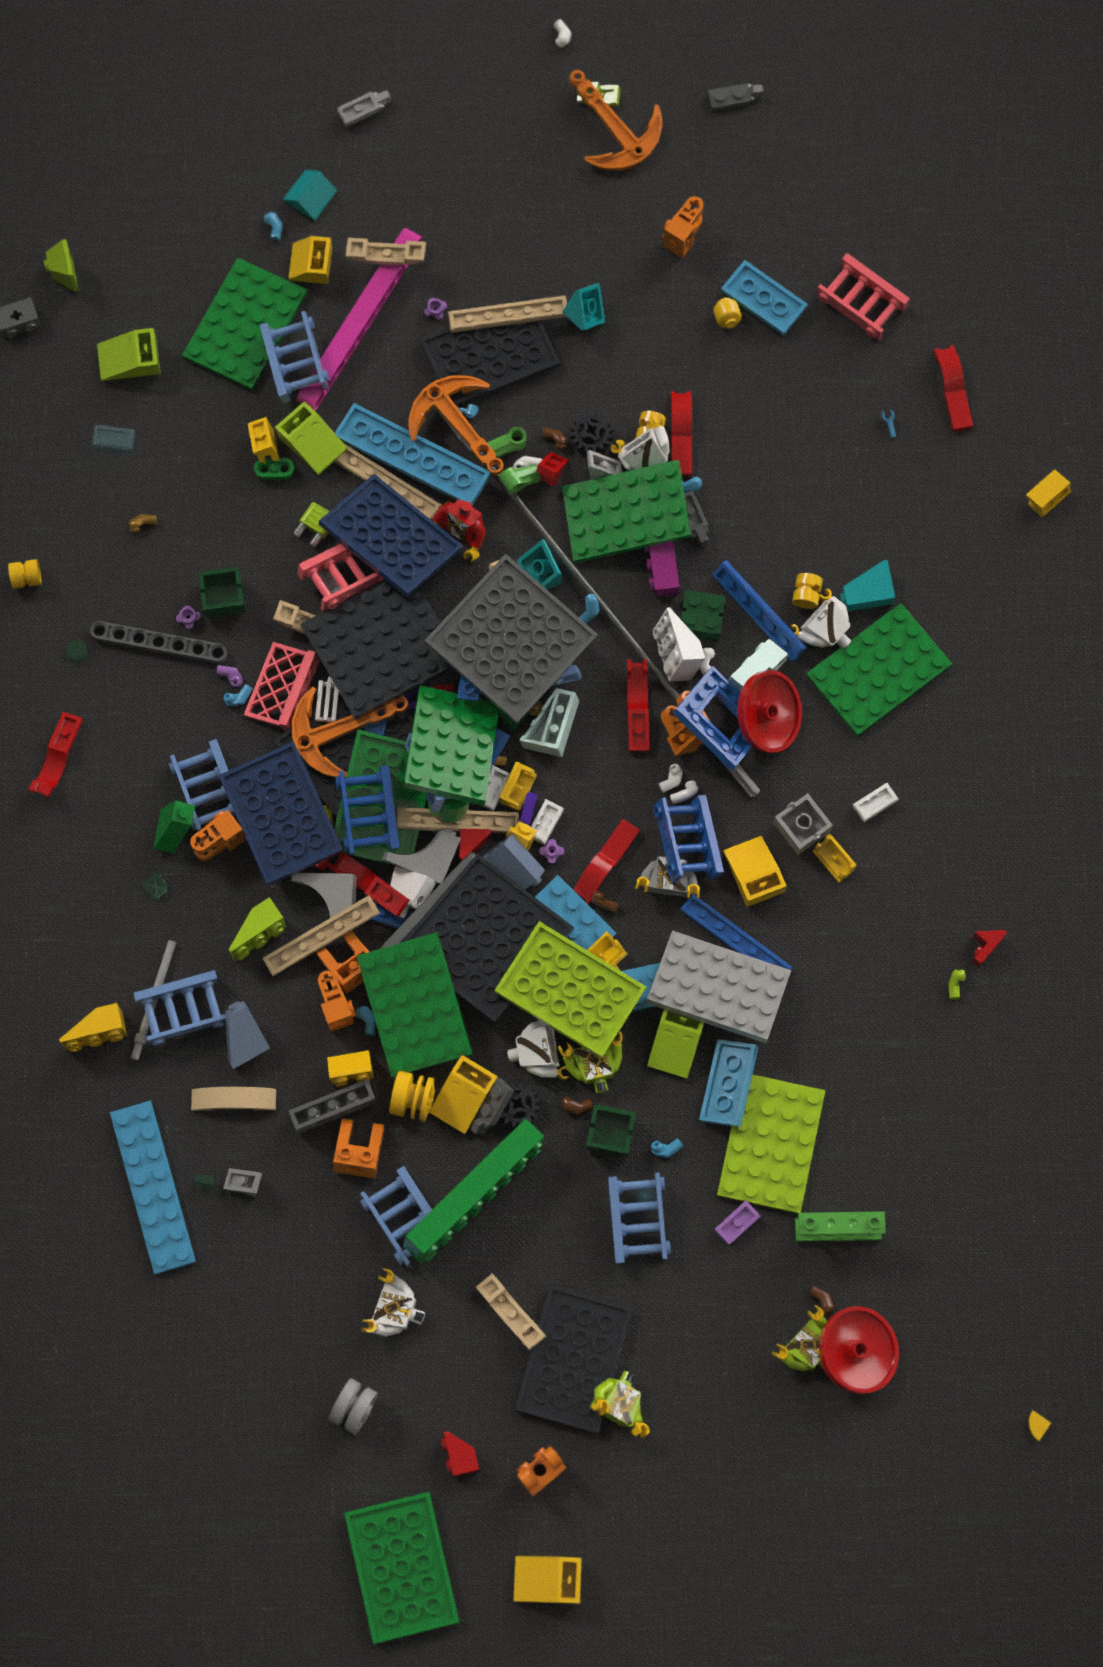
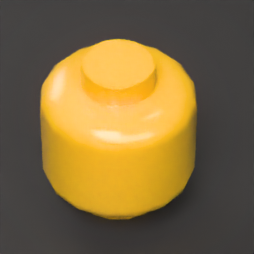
M729 298L719 300L713 310L718 325L724 328L735 327L742 317L737 302Z

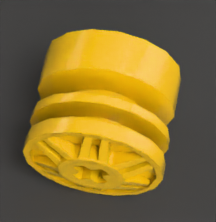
M399 1071L392 1092L389 1113L403 1117L407 1108L411 1109V1119H415L417 1112L420 1111L419 1120L425 1122L434 1100V1078L429 1077L426 1086H423L424 1076L421 1075L417 1084H414L413 1073Z

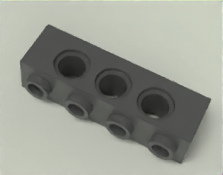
M368 1079L291 1109L289 1113L297 1133L300 1134L376 1103V1099Z

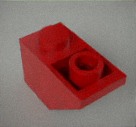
M444 1432L445 1438H442L441 1442L443 1451H448L450 1458L446 1460L448 1473L453 1472V1476L456 1477L479 1471L475 1449L450 1432Z

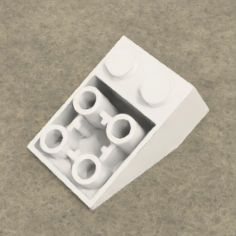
M667 608L653 629V636L659 647L658 652L664 663V672L667 674L669 681L692 680L705 660L701 643L671 608Z

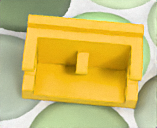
M265 417L248 423L254 455H257L262 463H266L264 457L266 455H270L274 461L280 460L274 430L268 419Z
M1053 470L1026 494V498L1029 500L1028 505L1042 518L1070 493L1071 483L1056 470Z
M516 761L499 797V802L520 812L527 793L530 792L537 777V774L534 773L535 770Z
M831 834L826 836L822 843H818L815 846L813 853L838 883L855 871L856 864Z
M605 932L587 950L613 967L628 954L617 939L614 940L608 932Z

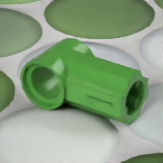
M515 427L508 434L487 443L495 452L496 458H499L512 451L523 450L526 446V432L520 427ZM521 437L522 440L516 442L513 440V438Z
M533 465L517 470L514 467H510L499 476L510 494H515L524 486L537 483L541 479L540 473L536 472L537 466Z

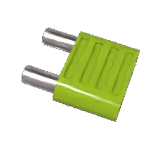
M312 502L299 520L300 524L294 531V535L300 537L305 528L316 534L310 543L311 546L316 547L321 539L326 538L329 534L319 526V520L330 511Z

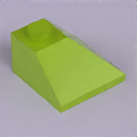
M64 239L46 252L47 260H44L46 272L50 271L52 279L70 290L78 292L72 255L67 240Z

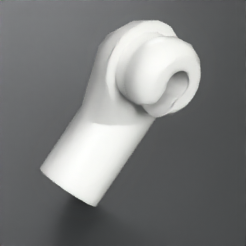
M560 19L555 22L554 27L559 32L556 44L562 48L565 44L569 43L571 32Z
M523 456L514 463L513 467L517 470L530 465L538 466L543 459Z
M712 648L703 649L705 660L699 667L703 675L711 668L709 662L715 655Z
M678 764L671 765L668 779L659 783L663 793L680 784L683 773Z
M693 780L688 781L685 784L687 789L671 794L670 797L673 804L685 801L698 792L696 782Z

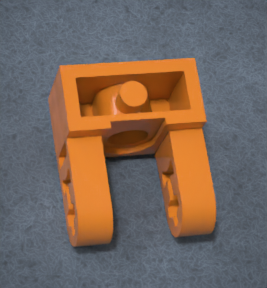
M690 197L672 220L668 219L663 227V247L682 259L694 244L693 236L702 224L703 201L699 197ZM691 205H698V209L694 208L693 210H691Z
M684 691L677 698V705L682 702L690 691ZM670 705L662 711L661 720L669 734L667 740L675 756L694 752L703 742L672 713L677 707ZM702 710L701 713L708 719L706 713Z
M229 810L216 814L213 817V821L192 836L191 846L197 859L200 861L210 860L225 848L230 852L246 840L243 829Z
M352 930L343 935L342 938L355 955L343 964H338L325 947L316 952V955L327 970L336 975L339 985L346 994L364 982L357 956L369 952Z
M331 971L322 972L318 977V983L325 1003L321 1004L330 1032L354 1024L353 1017L356 1014L351 1000L346 1001L336 975ZM328 983L332 985L333 990L329 991Z
M342 1118L333 1161L334 1172L376 1178L384 1125L373 1124L369 1147L350 1145L353 1120Z
M551 1446L546 1450L544 1447L534 1455L536 1459L530 1464L525 1462L517 1469L519 1473L516 1477L533 1497L566 1470L562 1459ZM535 1466H545L546 1473L543 1476L535 1475Z

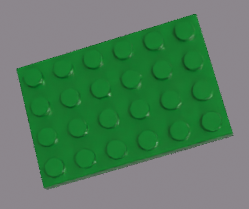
M237 258L182 354L183 359L253 391L269 363L260 325L268 323L270 329L274 328V330L289 326L307 295V289ZM283 336L278 337L277 340L274 341L276 347L279 345Z
M678 460L562 486L572 556L575 563L692 537L680 462Z
M900 603L854 637L846 648L841 647L807 672L806 676L856 737H858L950 668L952 663L903 604Z
M420 685L403 787L485 805L498 719L496 710L498 707L491 701L457 699L458 694Z
M357 730L346 778L374 775L376 772H379L381 766H389L395 816L397 807L424 809L427 798L425 792L403 787L408 752L405 747L406 741ZM377 783L346 786L347 798L379 795L382 792L381 784ZM341 800L334 831L344 851L343 838H346ZM380 803L348 807L350 819L379 816L381 813H385L384 805H380ZM383 824L351 827L352 839L384 836L387 833V827ZM397 829L400 847L397 850H389V846H385V844L355 847L352 856L392 865L382 860L384 853L390 852L397 855L414 854L419 830Z
M438 932L357 956L391 1077L397 1076L399 1071L411 1072L459 1058L461 1055L473 1054Z
M430 1492L344 1513L373 1644L459 1623Z

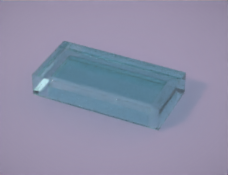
M95 425L92 444L93 446L132 451L135 430Z

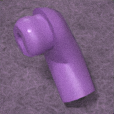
M218 665L217 675L226 676L233 687L242 685L243 678L237 668Z

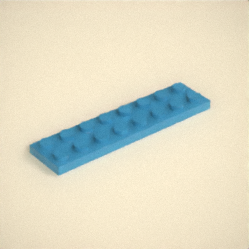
M353 403L335 432L343 443L455 500L469 501L472 506L491 477L490 471L418 435L416 442H412L409 430Z
M151 1100L110 1112L154 1274L157 1275L196 1263Z

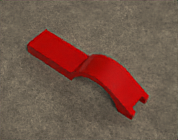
M954 345L942 350L935 348V358L940 364L943 375L944 396L952 430L956 432L972 429L973 422L965 393L962 366Z
M671 391L672 461L678 460L680 462L682 477H692L691 391H687V393Z
M627 659L629 752L649 751L648 660L643 659V663H631V659Z
M65 712L62 713L47 747L43 768L37 779L32 781L29 792L33 793L35 791L49 798L62 777L67 756L82 725L83 720L81 717Z
M624 819L601 851L587 866L573 889L578 895L586 899L585 902L588 905L591 902L593 892L598 890L605 877L618 864L640 833L638 828Z
M339 853L340 857L334 865L328 863L327 867L337 874H354L357 876V887L398 917L410 901L408 897L345 853Z

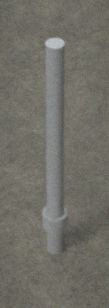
M168 940L153 987L163 985L176 945L174 941ZM158 999L153 1000V1010H155ZM146 1013L144 1014L139 1033H136L133 1041L135 1045L130 1057L133 1060H139L143 1045H146L147 1042L146 1035L149 1023Z

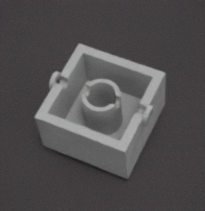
M806 794L795 803H789L784 811L775 816L773 822L797 855L829 834L833 827L809 794Z

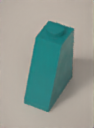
M888 560L880 562L843 587L839 597L840 601L846 605L847 612L892 605L894 603L895 594Z

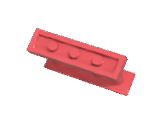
M847 253L842 258V272L828 288L820 284L817 296L823 303H828L864 329L868 336L880 340L883 334V329L880 327L895 309L904 312L908 307L910 298ZM848 275H852L858 279V282L842 300L834 292ZM863 287H869L874 293L862 308L857 311L849 304ZM879 298H884L889 302V305L873 323L865 315Z
M339 544L300 563L297 573L301 580L307 577L311 578L323 595L322 611L336 608L339 603L385 579L377 572L365 577L352 558L354 554L343 544ZM345 561L358 581L348 585L335 564ZM323 569L329 570L341 590L331 594L317 573Z

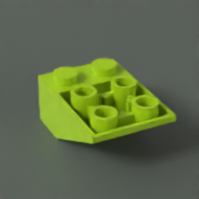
M154 328L133 330L97 344L101 381L160 374L157 339Z
M306 402L299 405L275 427L279 438L318 475L348 449Z
M270 897L251 909L229 948L234 961L237 959L243 960L250 954L251 950L263 947L267 943L266 940L272 936L274 938L278 937L285 931L286 924L284 918Z
M664 1009L647 1067L687 1079L704 1022Z

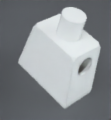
M395 866L390 885L410 899L399 917L405 919L409 908L416 910L430 896L437 882L426 875Z

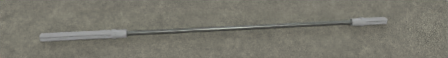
M442 416V418L446 421V423H447V424L451 427V429L455 432V434L457 435V438H458L461 442H463V444L468 448V450H469L470 452H472V451H471V447L464 441V439L455 431V429H454V428L447 422V420ZM500 474L493 475L587 593L596 596L600 609L642 660H648V668L677 702V698L680 695L519 496L516 493L510 494L499 478ZM739 763L733 770H730L724 764L751 798L760 792V789Z

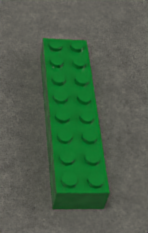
M525 1119L405 1236L403 1247L421 1264L425 1260L431 1261L437 1254V1249L441 1245L445 1247L451 1241L453 1233L455 1231L460 1232L467 1225L466 1221L470 1216L473 1218L477 1216L482 1210L481 1206L486 1201L490 1203L496 1197L498 1189L500 1187L504 1189L511 1182L513 1174L515 1172L519 1174L527 1166L525 1163L529 1158L533 1160L539 1155L540 1149L543 1146L544 1136Z

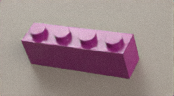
M673 541L645 547V552H649V559H646L647 570L652 573V578H649L650 590H654L655 596L679 594V580Z

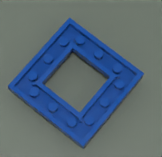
M712 666L672 713L730 770H733L752 746L747 742L740 728L728 740L701 713L715 695L738 718L737 706L740 692Z

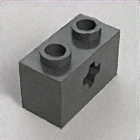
M31 297L0 307V331L3 338L15 337L18 333L33 331L41 326Z

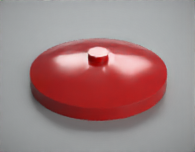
M773 670L760 671L752 675L745 682L740 692L737 706L738 722L743 736L753 748L765 753L783 751L793 743L801 726L802 705L795 685L786 675Z
M856 1306L836 1312L825 1323L819 1339V1355L826 1374L838 1387L847 1392L866 1394L877 1391L891 1380L897 1369L899 1347L896 1335L886 1319L872 1309Z

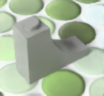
M445 828L444 831H438L434 839L424 849L410 855H397L385 852L382 860L394 866L426 875L437 882L436 884H441L461 838L456 837V832Z
M295 873L292 875V882L310 886L320 893L328 906L330 918L356 903L357 876L354 874Z

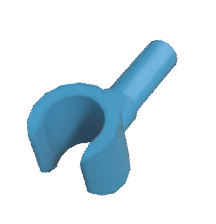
M468 404L467 409L457 407L467 418H473L478 412V407L473 404Z
M890 409L891 416L889 418H885L884 411H882L881 416L887 421L891 438L896 437L892 421L895 416L894 412Z

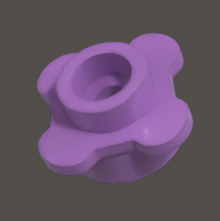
M431 298L428 301V307L424 311L425 315L434 316L438 320L442 319L443 311L447 308V304L439 299Z
M188 605L184 606L180 614L176 616L177 622H182L187 629L193 628L195 621L200 619V613L195 612Z
M550 839L545 847L540 848V854L545 856L549 863H555L559 856L564 854V848L559 847L556 844V840Z

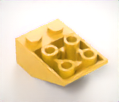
M762 836L723 850L746 907L785 892V881Z
M117 1003L98 1007L59 1039L65 1050L75 1052L87 1045H90V1047L100 1046L103 1041H120L124 1036H127L123 1013Z
M461 1055L429 1113L466 1134L498 1076Z
M516 1556L514 1601L579 1604L581 1558Z

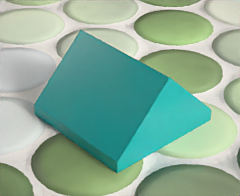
M305 170L283 201L315 221L337 193V189L320 171Z
M599 283L576 290L562 311L581 330L605 323Z
M542 539L516 560L518 565L545 589L548 590L561 584V572L545 539Z

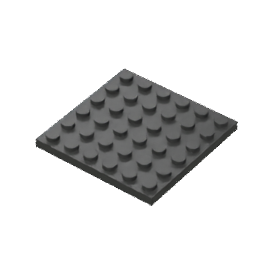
M505 554L424 640V643L517 724L598 634Z

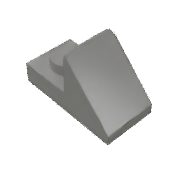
M591 450L587 451L591 480L622 473L620 461Z
M229 1168L223 1189L256 1197L262 1173Z

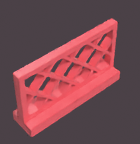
M273 642L244 716L281 727L285 731L289 730L292 727V719L297 704L308 691L320 659L316 652L310 650L306 652ZM276 649L284 651L286 656L276 661L274 658ZM297 655L303 656L302 663L294 666L291 658ZM289 660L292 668L281 673L278 665ZM276 667L279 674L268 679L266 675L268 670ZM294 672L296 675L295 680L286 684L283 677ZM281 678L284 686L274 691L270 683ZM269 685L271 693L261 697L259 694L260 689ZM287 690L289 694L287 700L279 703L276 695ZM274 697L277 705L266 709L264 701ZM262 704L263 712L259 714L251 713L254 706ZM280 709L281 715L279 720L271 719L269 713Z

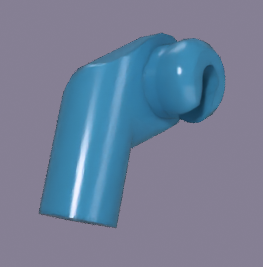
M269 212L264 215V222H267L272 227L270 238L274 241H279L283 223L277 214Z
M694 477L685 483L683 482L684 492L699 490L702 480L699 477Z
M594 594L586 596V611L579 617L585 624L599 613V602Z
M244 684L238 694L226 693L223 699L226 705L230 707L243 705L253 689Z
M366 1006L358 1007L355 1014L357 1018H362L366 1023L365 1035L374 1036L376 1021L372 1011Z
M678 1138L669 1145L662 1144L660 1141H654L651 1145L653 1154L665 1158L671 1157L683 1147Z

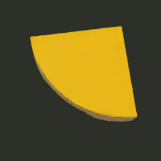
M1032 1411L1029 1416V1428L1032 1436L1039 1441L1051 1423L1035 1411Z

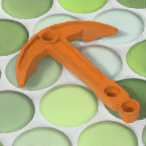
M580 70L573 71L570 74L569 83L577 88V93L596 112L624 149L615 155L608 153L600 156H585L584 161L604 170H624L637 166L648 158L658 144L662 129V116L659 105L654 106V113L646 132L641 138H637L602 99V95L590 80L585 79L584 73ZM579 75L581 79L577 80L574 76ZM592 90L593 94H588L586 91ZM635 149H640L642 152L638 154L635 152Z
M448 376L429 384L413 402L409 415V433L412 442H416L418 431L425 421V415L432 408H436L471 447L472 453L482 465L487 466L491 475L501 474L503 471L502 460L496 458L493 449L483 438L479 437L449 397L460 390L464 394L474 390L489 389L490 384L471 376ZM433 393H437V394H438L437 397H432L431 395H432ZM485 451L487 454L481 456L480 452ZM493 466H498L499 469H498V470H492V467H493Z
M312 687L297 704L292 719L293 741L300 756L311 768L324 775L338 777L339 771L343 770L335 766L326 756L323 758L318 749L319 746L369 724H376L394 717L396 713H404L407 711L409 704L407 699L402 696L357 721L351 715L311 729L308 717L312 715V703L316 693V688ZM404 703V707L401 709L397 708V705ZM384 710L385 714L383 716H379L378 712ZM303 741H309L307 746H302Z

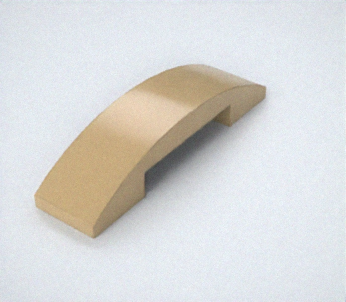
M348 238L346 258L382 265L416 264L424 262L426 242L406 241V244L370 243L368 239Z
M280 600L273 620L305 634L300 624L316 615L299 610L298 606Z
M259 1087L192 1089L191 1110H276V1089Z
M493 1274L476 1287L494 1311L529 1350L546 1337Z

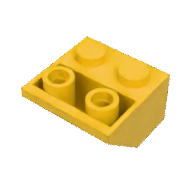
M310 236L293 243L289 281L328 284L332 255L331 238Z
M369 1050L327 1057L332 1086L336 1085L337 1088L349 1086V1083H359L366 1079L370 1082V1079H374Z

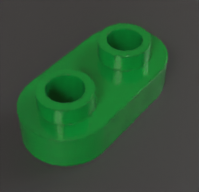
M265 458L266 463H262L260 460L255 463L254 471L255 475L261 480H284L293 476L295 471L294 464L288 458H279L280 460L277 461ZM264 468L268 469L266 473H262L261 470ZM283 468H287V469H288L287 472H282L281 470H282Z

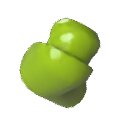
M956 969L952 972L948 984L951 1000L960 999L959 981L966 979L964 970L958 971Z

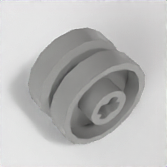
M351 1378L340 1393L328 1420L339 1426L348 1416L345 1429L356 1435L369 1417L378 1393L370 1388H366L359 1396L361 1383Z

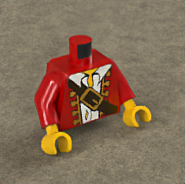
M458 499L455 503L450 502L442 505L432 518L433 522L437 525L440 524L441 528L470 547L472 546L470 550L464 552L463 557L466 559L471 554V562L475 561L479 557L477 549H480L486 535V529L482 523V514L474 509L469 501Z

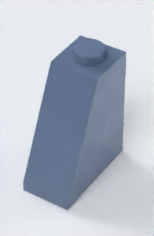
M513 834L482 857L523 889L528 888L530 885L535 887L542 880L540 876L545 871Z
M244 1001L231 1004L228 1007L229 1009L225 1011L228 1061L233 1069L270 1049Z

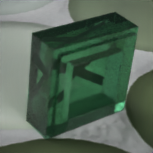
M157 871L141 884L154 901L171 888Z

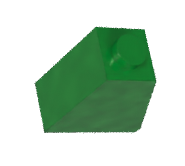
M174 801L160 810L153 849L171 854L175 852L192 825L195 805Z

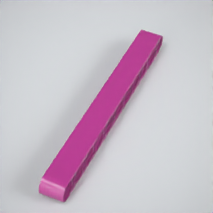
M404 228L394 244H406V241L422 242L423 237ZM381 264L320 359L323 370H327L330 381L327 382L328 389L324 390L320 382L303 387L297 396L296 401L298 403L306 402L314 411L319 407L408 265ZM316 367L314 368L309 377L318 374Z

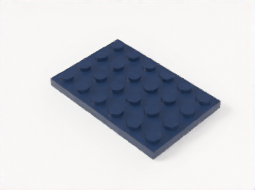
M375 474L319 520V526L407 598L462 551L463 548L462 544Z
M294 741L218 775L268 886L344 852Z

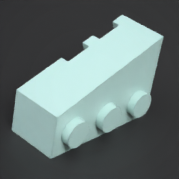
M770 639L765 643L761 642L756 648L755 653L743 662L742 666L731 675L729 681L741 692L745 682L752 675L760 671H777L787 660L788 654Z
M557 688L554 690L542 707L541 713L536 720L532 721L531 727L526 734L520 738L519 741L524 749L559 757L563 756L579 703L575 692Z

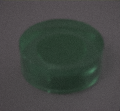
M81 640L71 641L66 648L68 657L73 661H81L87 656V647Z
M198 1174L194 1176L193 1184L202 1188H214L215 1179L208 1175Z

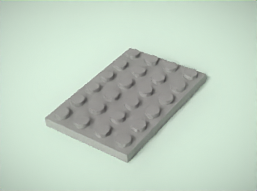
M672 931L646 1003L767 1043L791 970Z

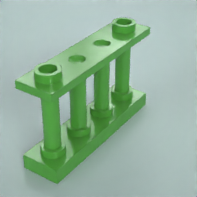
M885 1212L798 1213V1219H795L796 1242L881 1240V1234L886 1233Z

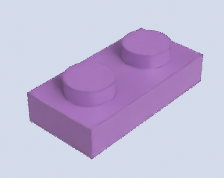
M745 1201L718 1225L715 1231L730 1245L757 1221L760 1215Z

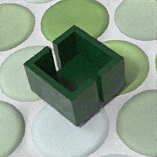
M239 567L198 572L205 618L246 613Z
M685 590L681 621L698 639L719 642L725 596Z
M594 1104L586 1150L627 1158L636 1112Z

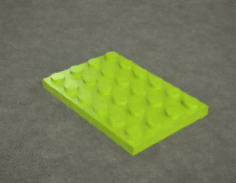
M539 921L494 992L590 1052L603 1058L646 990V986Z
M752 1075L741 1127L731 1126L717 1196L741 1202L747 1201L750 1204L791 1213H801L825 1090Z

